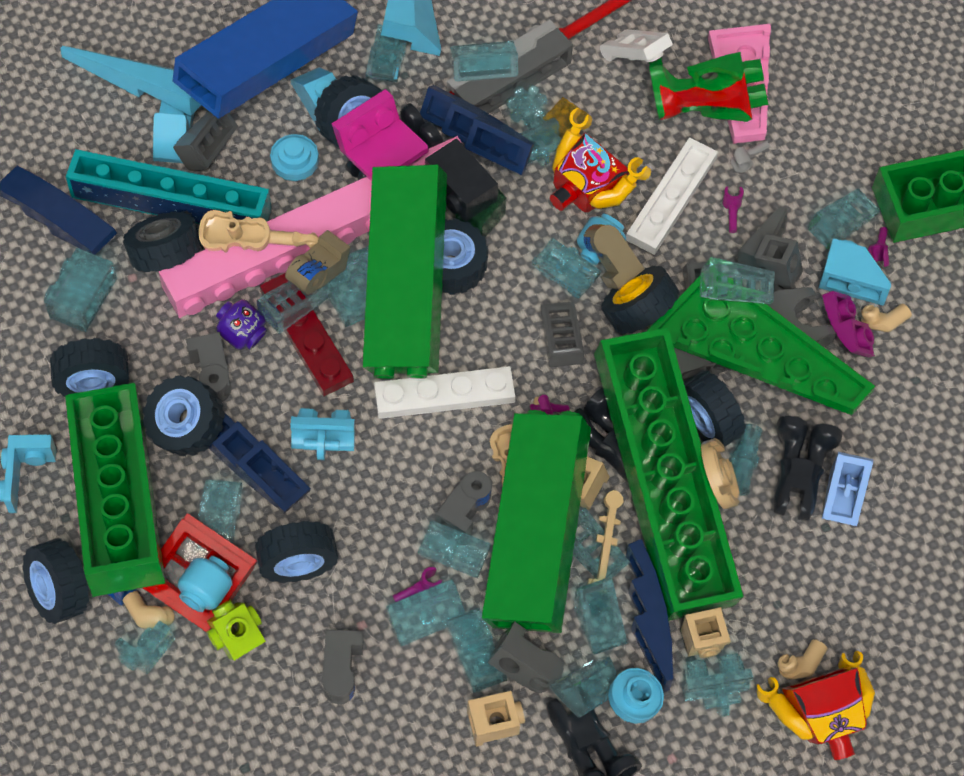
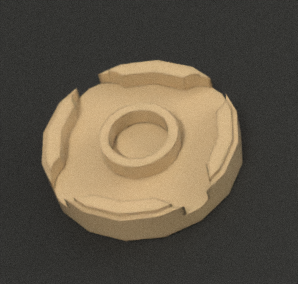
M713 438L702 442L703 464L718 503L723 509H729L738 506L740 502L738 500L740 494L738 481L732 462L729 459L722 458L720 453L725 451L724 445L720 440Z

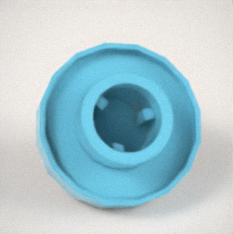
M291 134L275 142L271 149L270 159L272 168L278 176L285 180L298 181L306 179L315 172L318 167L319 154L317 146L311 139L304 135Z
M629 668L619 673L613 680L609 688L608 697L610 706L616 715L624 721L637 724L649 721L659 712L663 705L664 693L658 679L649 671L640 668Z

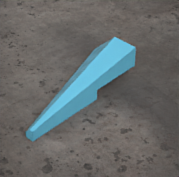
M388 0L381 36L412 42L410 50L440 56L441 44L432 0Z
M62 46L60 48L62 58L137 97H140L145 92L189 116H192L201 106L200 103L172 81L174 72L172 68L69 46Z

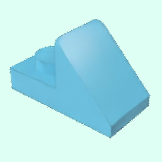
M161 101L159 113L154 114L153 161L183 163L173 149V146L192 127L194 113L192 116H189Z

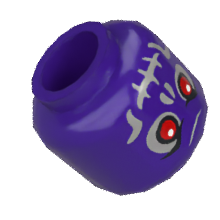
M245 299L239 300L234 304L228 301L216 314V317L220 320L216 331L220 332V336L237 350H242L246 347L251 350L267 332V328L264 327L266 324L265 316Z

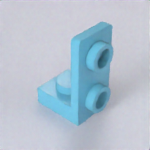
M52 435L8 436V448H3L1 453L2 468L6 469L5 480H0V502L5 503L9 513H17L21 463L25 462L28 465L40 466L46 462H56L57 449Z

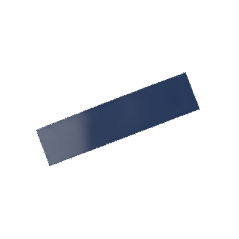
M435 85L428 87L420 111L423 119L442 127L441 132L450 137L458 136L460 141L465 143L467 150L520 175L524 174L534 143L469 102Z
M18 165L0 181L1 197L19 205L26 216L46 225L52 235L93 256L117 234L112 226L78 201Z
M225 413L222 431L219 432L218 438L208 446L209 449L256 492L285 514L310 492L311 488L263 440L259 442L239 421L235 423Z
M639 539L628 544L625 557L636 579L631 580L628 594L639 613L638 616L634 617L631 631L654 676L662 685L664 693L670 690L673 681L672 638L667 608L658 577L643 541Z

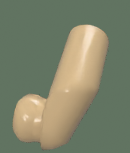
M903 303L888 313L880 312L879 308L874 307V305H867L861 311V322L869 324L872 330L891 332L908 320L912 313L908 306Z
M138 591L127 594L122 600L136 625L140 628L164 629L174 621L175 615L170 607L146 606Z
M813 639L803 656L795 657L792 655L789 657L788 654H784L778 660L780 674L790 680L812 676L826 653L827 646Z

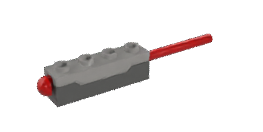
M608 0L564 28H556V25L550 19L541 25H534L523 36L506 42L498 51L489 56L481 57L473 66L453 74L447 81V92L487 113H491L571 64L573 44L569 39L632 0Z

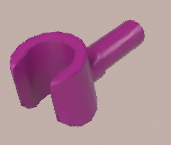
M728 186L724 190L722 204L728 209L729 233H737V213L742 205L744 194L742 187H739L738 196H731L728 193Z
M881 227L876 244L869 246L868 251L876 262L884 261V267H887L889 265V252L885 242L888 229Z
M541 395L538 398L539 405H530L531 410L543 411L547 415H553V412L561 413L570 410L568 405L550 402L547 395Z
M435 567L426 568L422 572L419 582L392 595L396 604L421 592L429 595L438 592L442 580L436 583H430L426 580L433 577L437 569Z

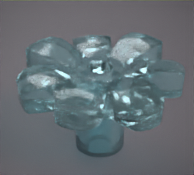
M530 84L527 91L522 86H518L514 89L516 98L510 97L507 99V107L514 109L510 113V117L514 122L517 123L522 119L524 125L528 126L534 123V116L539 120L545 117L546 111L541 106L546 105L548 100L545 94H539L540 90L537 86Z

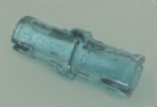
M746 424V432L739 438L737 450L733 452L731 457L738 486L740 484L739 496H745L750 493L753 470L757 468L759 463L757 451L763 430L756 425L754 432L751 433L753 424Z

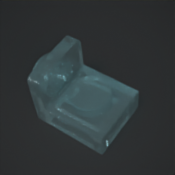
M159 620L153 629L149 627L142 633L137 642V648H134L119 637L115 642L117 651L120 654L117 657L118 660L132 671L139 668L148 674L174 643L175 640L171 628Z

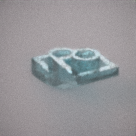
M378 24L365 76L366 78L398 82L408 41L381 36L383 25Z
M206 480L198 520L233 544L236 518H239L242 483ZM195 543L194 550L207 551Z
M480 608L447 619L446 625L473 693L507 681V675L487 663L495 647L493 645V636L487 623L482 619Z

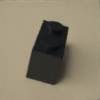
M457 138L425 158V165H439L447 174L446 205L453 214L458 213L465 222L497 202L498 183Z

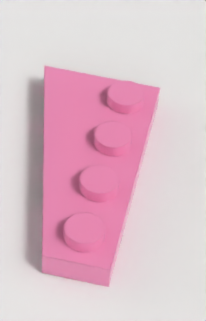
M771 24L711 30L708 33L712 59L741 52L742 62L756 59L761 60L764 81L749 83L747 87L765 83L766 93L769 83L768 64ZM768 105L751 109L753 119L748 122L727 120L733 144L765 140Z

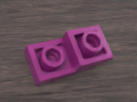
M836 291L823 294L822 297L828 318L844 346L851 353L868 358L875 356L873 332L869 324L855 320L856 306L851 296Z

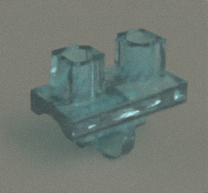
M539 116L529 122L527 125L528 130L520 133L534 143L528 164L535 160L541 166L550 163L549 154L557 150L561 141L558 130L560 127L559 122L554 117L545 121Z
M554 238L532 260V266L541 271L543 276L560 284L575 298H581L601 273V270L578 255L579 251L573 246L567 248Z
M431 520L425 538L417 553L422 557L478 579L491 544Z
M738 653L720 657L718 663L721 674L709 676L706 660L701 659L687 662L685 667L686 682L682 691L685 702L703 699L704 709L717 707L720 717L729 716V705L741 703L739 692L748 691L750 689V681L754 679L751 668L745 669Z

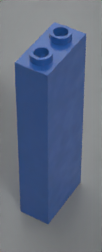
M271 0L175 57L172 81L220 119L353 35L358 11L344 0Z

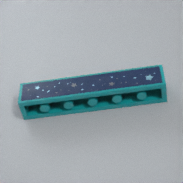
M75 149L65 176L72 198L152 215L175 211L186 212V214H191L194 217L196 224H200L203 216L212 210L225 213L232 211L233 218L238 220L250 217L251 219L263 218L266 221L269 220L272 210L270 193L267 188Z

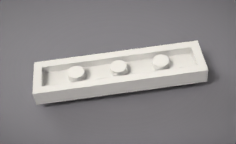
M689 137L627 232L626 241L655 255L714 164L718 151Z
M510 366L431 375L424 379L405 378L374 382L378 419L515 403Z

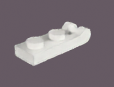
M626 29L617 35L616 40H608L600 45V51L609 62L617 57L652 62L662 57L663 51L673 44L668 33Z

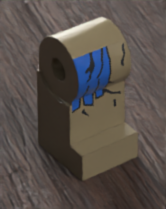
M594 224L585 231L584 244L590 252L596 253L607 270L601 276V279L608 288L621 289L623 285L645 269L616 227Z
M327 230L319 236L318 243L292 261L286 271L285 278L305 294L310 295L317 289H321L346 269L351 247Z

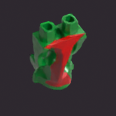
M741 52L727 54L688 66V74L693 77L688 79L675 78L664 67L662 57L649 62L659 120L679 116L686 112L700 111L704 117L748 122L753 119L751 109L769 105L765 83L747 87L749 83L764 81L761 60L756 59L742 62ZM706 73H714L710 78H702V75Z

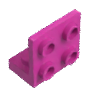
M386 89L331 123L340 151L371 181L373 167L408 166L429 152L428 145L399 119L393 95Z

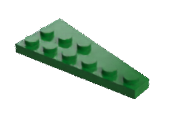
M711 264L675 301L673 307L647 330L652 331L668 327L674 348L849 415H853L873 393L875 385L714 264Z

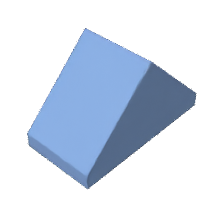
M842 452L837 453L829 474L822 519L857 526L873 459Z

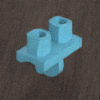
M301 408L297 417L291 416L292 449L317 450V460H325L326 451H354L355 419H351L348 410H335L332 412L331 418H318V412L314 409Z

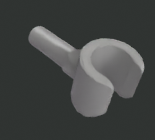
M764 141L747 150L744 147L737 148L734 152V157L730 161L735 172L743 173L749 170L753 165L750 158L770 147L768 141Z

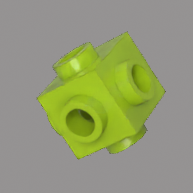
M229 600L212 610L214 616L207 620L211 627L206 632L217 651L223 648L227 657L235 661L266 642L258 629V626L262 624L261 619L251 605L246 608L244 603L237 602L233 604ZM234 623H237V630L232 633L231 627Z

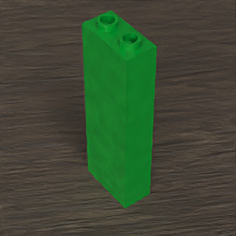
M439 165L373 167L363 368L374 374L373 377L378 379H393L394 374H407L409 378L424 379L427 378L428 373H439L447 174Z
M529 410L526 414L514 413L482 619L492 628L508 629L516 622L525 628L526 631L562 632L591 427L576 412L563 411L560 415H547L543 411Z

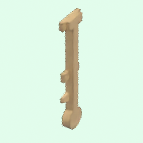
M614 490L608 492L604 497V504L608 508L607 516H599V520L605 523L604 536L599 534L596 536V542L602 543L597 579H588L587 582L589 587L606 591L612 590V584L605 581L610 547L617 546L618 539L612 538L614 525H620L621 523L620 520L615 518L616 510L623 504L622 494Z

